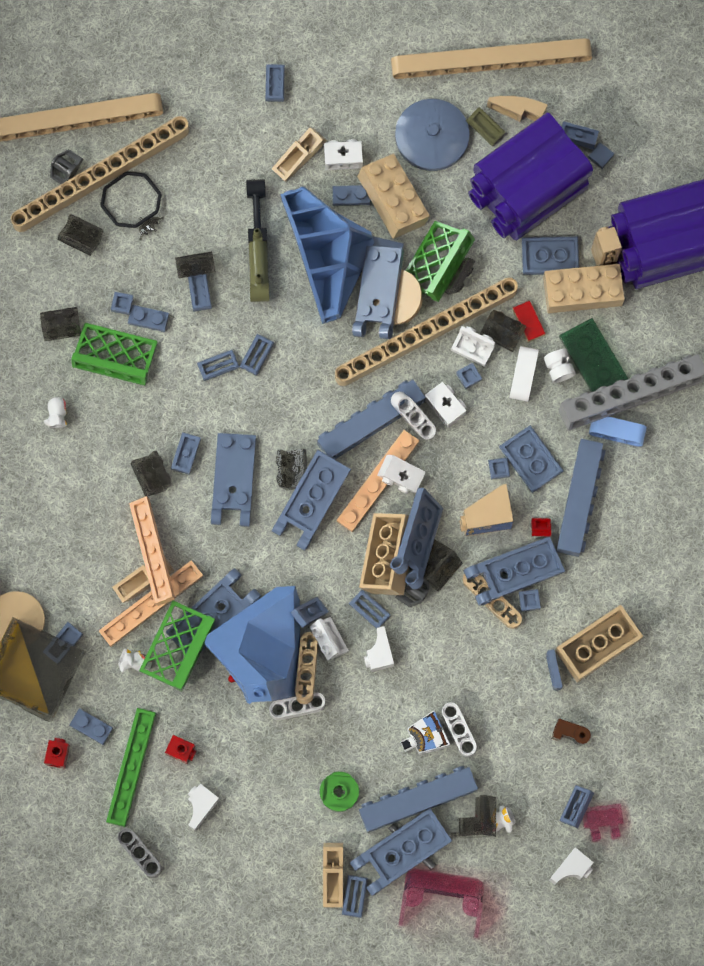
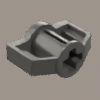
M69 149L57 154L51 162L50 177L59 184H63L74 177L84 159ZM68 155L76 160V162L72 164L62 156ZM54 168L65 174L66 177L62 179L56 175Z
M423 576V584L426 585V589L422 586L418 589H412L406 583L404 592L417 599L416 601L411 600L405 595H396L395 598L408 607L421 604L429 593V578Z

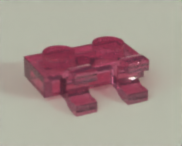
M621 803L587 808L582 820L584 829H590L592 842L601 840L599 827H610L611 840L621 837L618 826L624 823Z

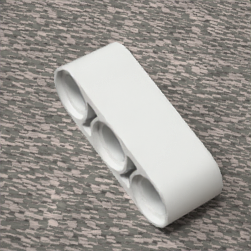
M520 346L509 398L528 402L539 352L538 349Z
M394 393L391 398L392 406L418 435L424 439H431L436 433L434 424L405 393ZM405 399L403 405L400 406V402ZM416 412L415 417L411 419L412 414ZM427 425L426 430L422 431L423 427Z
M314 693L313 699H321V706L314 707L310 702L302 704L303 708L300 711L292 709L293 703L298 702L296 697L277 700L270 705L269 712L275 720L317 713L324 709L325 698L321 693ZM281 706L284 711L281 715H275L273 708Z
M455 703L445 704L442 708V717L458 751L464 757H471L476 752L477 746L466 721ZM452 707L456 710V715L448 717L445 714V710ZM456 725L464 727L465 732L462 735L455 734L453 728ZM470 743L473 746V750L466 753L462 750V745Z

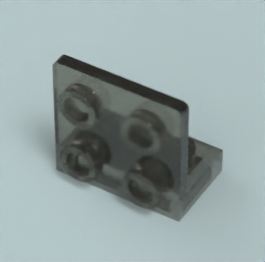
M434 539L423 577L434 590L439 592L463 563L455 551Z

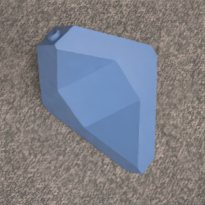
M300 187L296 190L286 191L280 194L281 200L295 236L321 322L324 324L340 319L362 272L366 246H373L374 244L372 234L369 230L335 212L307 188Z
M295 586L274 588L206 637V647L225 666L243 691L246 702L249 704L252 702L276 701L296 697L300 624L295 620L291 612L300 606V599Z

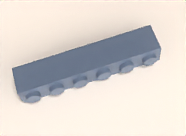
M413 379L409 382L406 380L398 386L397 390L386 392L378 402L375 400L369 403L364 411H357L350 416L351 419L348 421H341L336 424L335 429L331 432L325 431L318 437L317 445L323 453L333 459H337L402 417L391 404V398L394 393H405L417 406L425 403L426 397ZM405 399L400 402V406L403 405Z
M581 439L579 442L556 549L558 553L579 557L580 552L584 553L586 541H583L584 534H588L590 523L587 522L588 515L592 516L594 508L591 500L592 497H596L598 486H595V481L600 479L602 468H599V462L604 460L606 451L602 449L603 443Z
M460 766L453 769L454 773L446 775V773L435 776L434 781L428 782L424 780L417 783V787L413 789L405 787L398 790L399 794L391 797V794L380 797L379 802L373 804L372 801L362 804L359 813L366 832H372L424 812L429 808L432 809L476 792L478 787L470 767Z

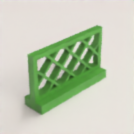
M434 221L405 271L415 275L420 285L430 280L431 283L427 290L421 286L422 294L430 296L432 300L439 302L475 238L467 229L463 228L460 230ZM437 228L443 229L444 234L437 237L434 236ZM459 235L455 241H449V236ZM446 238L447 244L438 247L436 242ZM434 243L435 249L425 252L426 247ZM449 249L447 256L441 258L439 252ZM437 254L438 260L429 263L427 257ZM424 259L426 265L416 268L417 262ZM440 265L439 270L432 274L430 268ZM428 270L429 275L420 279L418 273Z
M84 323L75 353L73 352L71 358L72 367L145 386L158 342ZM87 329L95 331L98 336L88 340L86 336ZM113 335L116 340L106 344L103 337ZM100 339L104 346L95 350L91 343ZM126 339L132 340L134 345L125 349L121 342ZM119 344L122 351L113 355L109 348ZM144 344L152 345L151 350L143 354L140 346ZM89 345L92 352L87 355L81 354V348ZM137 348L140 356L131 359L128 352ZM107 350L111 357L105 360L100 359L98 353ZM125 354L128 362L124 364L118 363L116 358ZM143 359L146 363L145 369L136 368L134 363Z
M172 601L139 671L182 692L205 645L206 637L216 622L215 619L176 601ZM174 607L182 609L185 617L173 620L171 613ZM194 616L202 618L200 625L191 629L188 618ZM186 619L189 630L178 633L175 623ZM173 624L176 634L165 638L164 628ZM191 632L193 638L191 644L183 646L180 636ZM178 637L181 647L170 651L167 640ZM165 642L168 652L157 656L155 652L156 645ZM182 650L185 657L183 661L175 664L171 654ZM169 655L173 665L161 668L158 658ZM156 659L159 670L154 672L146 670L147 663ZM174 667L176 676L172 682L165 679L163 671Z

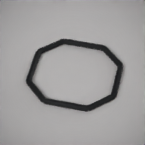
M127 171L104 186L100 205L116 226L137 228L159 212L162 194L147 174ZM127 175L144 177L158 194L156 210L137 224L118 223L104 206L107 189Z

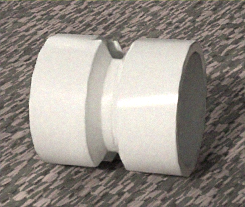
M567 349L553 351L544 357L547 368L551 369L549 374L553 383L568 380L576 375L573 364L569 363L570 357Z

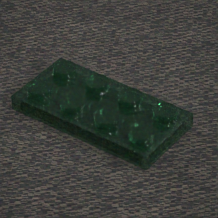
M593 318L559 335L561 342L567 349L568 354L591 392L596 391L602 386H611L619 380L625 381L628 379Z

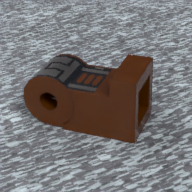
M558 719L551 739L559 741L561 737H564L582 746L590 740L591 733L583 726Z

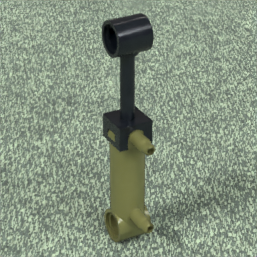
M265 179L246 180L247 198L253 199L254 228L248 229L250 301L267 302L270 301L267 228H261L260 199L266 198Z

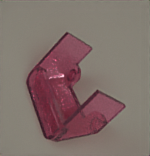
M411 869L407 872L398 927L402 928L405 906L416 907L420 905L423 900V894L426 892L463 898L462 908L464 913L468 916L476 917L473 939L478 938L484 895V885L481 880L422 869Z

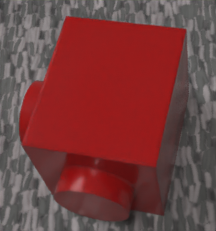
M173 735L165 754L188 764L189 760L193 761L197 750H194L195 744Z
M54 738V741H48L44 760L45 765L65 769L70 748L66 740Z

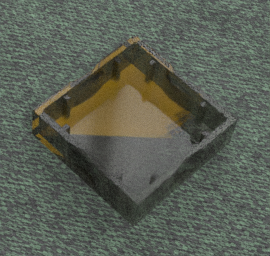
M12 617L0 642V699L12 702L23 710L47 722H52L86 651L25 621Z

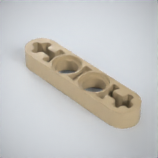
M465 574L463 575V584L475 596L480 594L482 588L489 589L486 580L481 575L475 577L476 583L479 584L480 581L483 583L477 590L473 589L476 585L473 582L468 583ZM504 597L485 604L508 628L515 629L521 624V614ZM496 601L504 603L505 607L502 611L494 609L493 605ZM509 608L511 611L508 614L512 617L517 616L516 621L518 623L515 624L513 622L510 624V618L507 615L503 618L501 615Z
M312 632L304 633L300 639L295 694L297 701L301 704L310 703L314 697L319 644ZM308 639H312V642H311V645H310L311 650H310V649H307V648H308V647H307ZM307 655L313 657L310 663H305L302 659ZM309 673L312 676L309 680L305 681L301 679V675ZM303 686L307 689L306 697H302Z

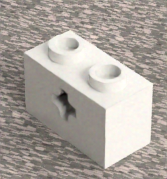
M355 139L347 140L346 142L332 140L324 143L325 170L360 169L363 167L361 141Z
M442 381L425 394V402L443 424L449 428L466 415L467 407L461 399L457 400L453 395L454 391L450 385H445ZM443 402H450V407L448 405L443 406Z
M386 455L377 476L383 478L382 482L390 486L394 484L399 487V491L409 494V492H417L425 471L394 455Z

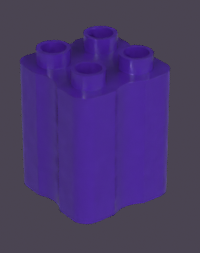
M546 112L474 164L473 171L475 176L470 179L473 189L468 194L478 209L482 210L487 206L496 217L491 220V223L502 238L505 239L510 235L517 241L586 191L589 187L588 178L592 176L593 167L582 151L570 140L555 118Z
M704 179L619 203L618 213L611 215L612 226H609V228L615 227L622 247L623 260L619 261L618 264H620L621 277L624 283L632 282L637 290L704 271Z

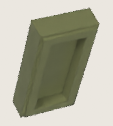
M480 107L466 120L491 146L506 133Z

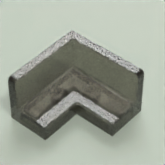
M488 795L475 797V817L459 818V832L451 833V837L462 839L496 837V797Z

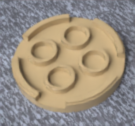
M401 270L393 325H400L411 321L418 314L423 302L419 281L405 270ZM378 299L374 301V306L379 305L380 301Z
M13 591L0 596V646L5 647L17 620L26 647L34 644L42 635L45 625V614L40 603L30 594Z

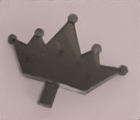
M152 217L139 227V240H142L143 234L148 235L147 231L156 232L154 224L159 225L158 220H163L164 217Z

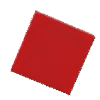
M531 518L532 536L551 537V519Z

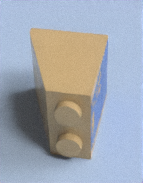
M507 484L496 488L464 510L459 522L461 532L465 531V536L511 529L513 517Z

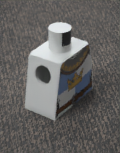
M435 711L430 712L407 729L410 737L400 741L405 752L416 748L418 755L445 749L450 746Z

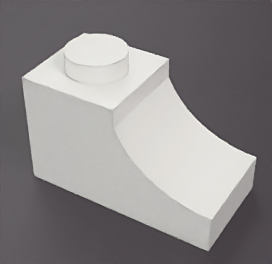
M384 626L377 628L376 643L370 650L366 651L367 656H364L366 668L370 667L371 672L394 667Z
M202 784L198 787L194 786L188 793L190 796L188 800L193 805V816L188 825L194 831L198 829L220 800Z
M575 847L549 881L556 885L557 882L567 877H576L579 880L583 876L587 878L593 871L591 865L594 862Z

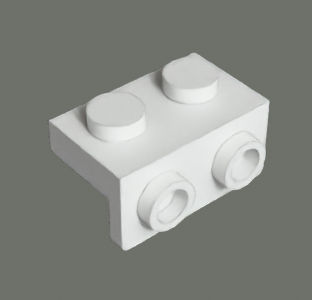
M461 326L451 351L485 367L495 348V342L488 335L482 336L471 327L466 326L465 328Z
M331 617L324 620L322 618L318 619L310 626L312 634L316 638L327 661L349 651Z

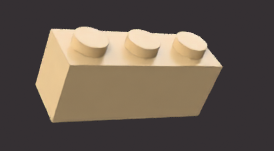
M603 227L596 232L591 248L596 266L617 263L622 247L615 227Z

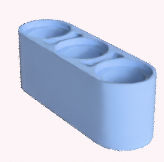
M608 416L592 422L589 434L607 440L642 447L647 427L642 424Z

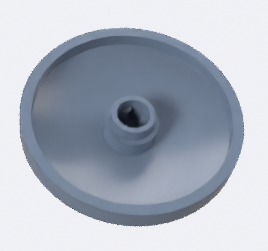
M440 99L420 100L410 105L399 117L395 130L396 145L402 157L414 167L426 171L443 170L457 163L466 152L469 143V126L462 112L453 104Z

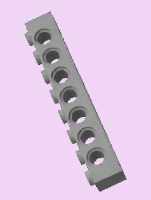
M699 354L695 356L688 355L681 361H672L664 367L652 368L647 373L635 374L630 379L625 381L619 380L608 387L602 386L591 393L585 392L574 399L568 398L561 403L559 414L567 430L570 431L703 383L704 364ZM616 395L619 399H615L612 396ZM595 402H600L602 405H597ZM577 408H583L585 411H580Z

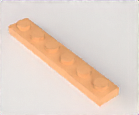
M403 430L337 519L338 523L349 531H354L388 485L382 482L383 478L377 476L386 455H394L406 461L419 443L417 438Z
M146 496L129 504L154 602L157 606L174 600L175 595L150 499Z
M192 560L170 576L175 598L203 577V574ZM150 591L101 628L99 633L112 647L169 602L157 606L154 602L152 591Z

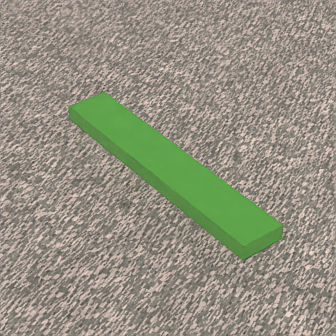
M140 708L136 710L106 823L126 827L156 712Z

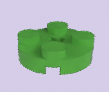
M334 772L321 783L320 798L323 804L332 811H346L352 808L358 800V784L348 773ZM338 786L342 787V790L345 791V794H342L341 797H337V794L333 792L338 789Z

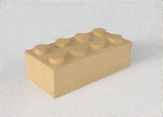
M394 153L361 168L357 177L393 239L426 224L430 215Z
M620 264L544 272L543 281L547 313L619 307L623 305L624 292Z
M373 513L359 588L371 594L404 596L405 578L408 574L409 566L405 573L397 574L390 567V563L398 555L409 519L408 515Z
M619 605L559 645L555 652L578 683L635 645L643 638V635L622 605Z

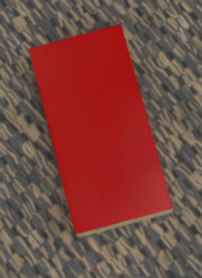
M530 301L512 308L528 343L545 336V331Z

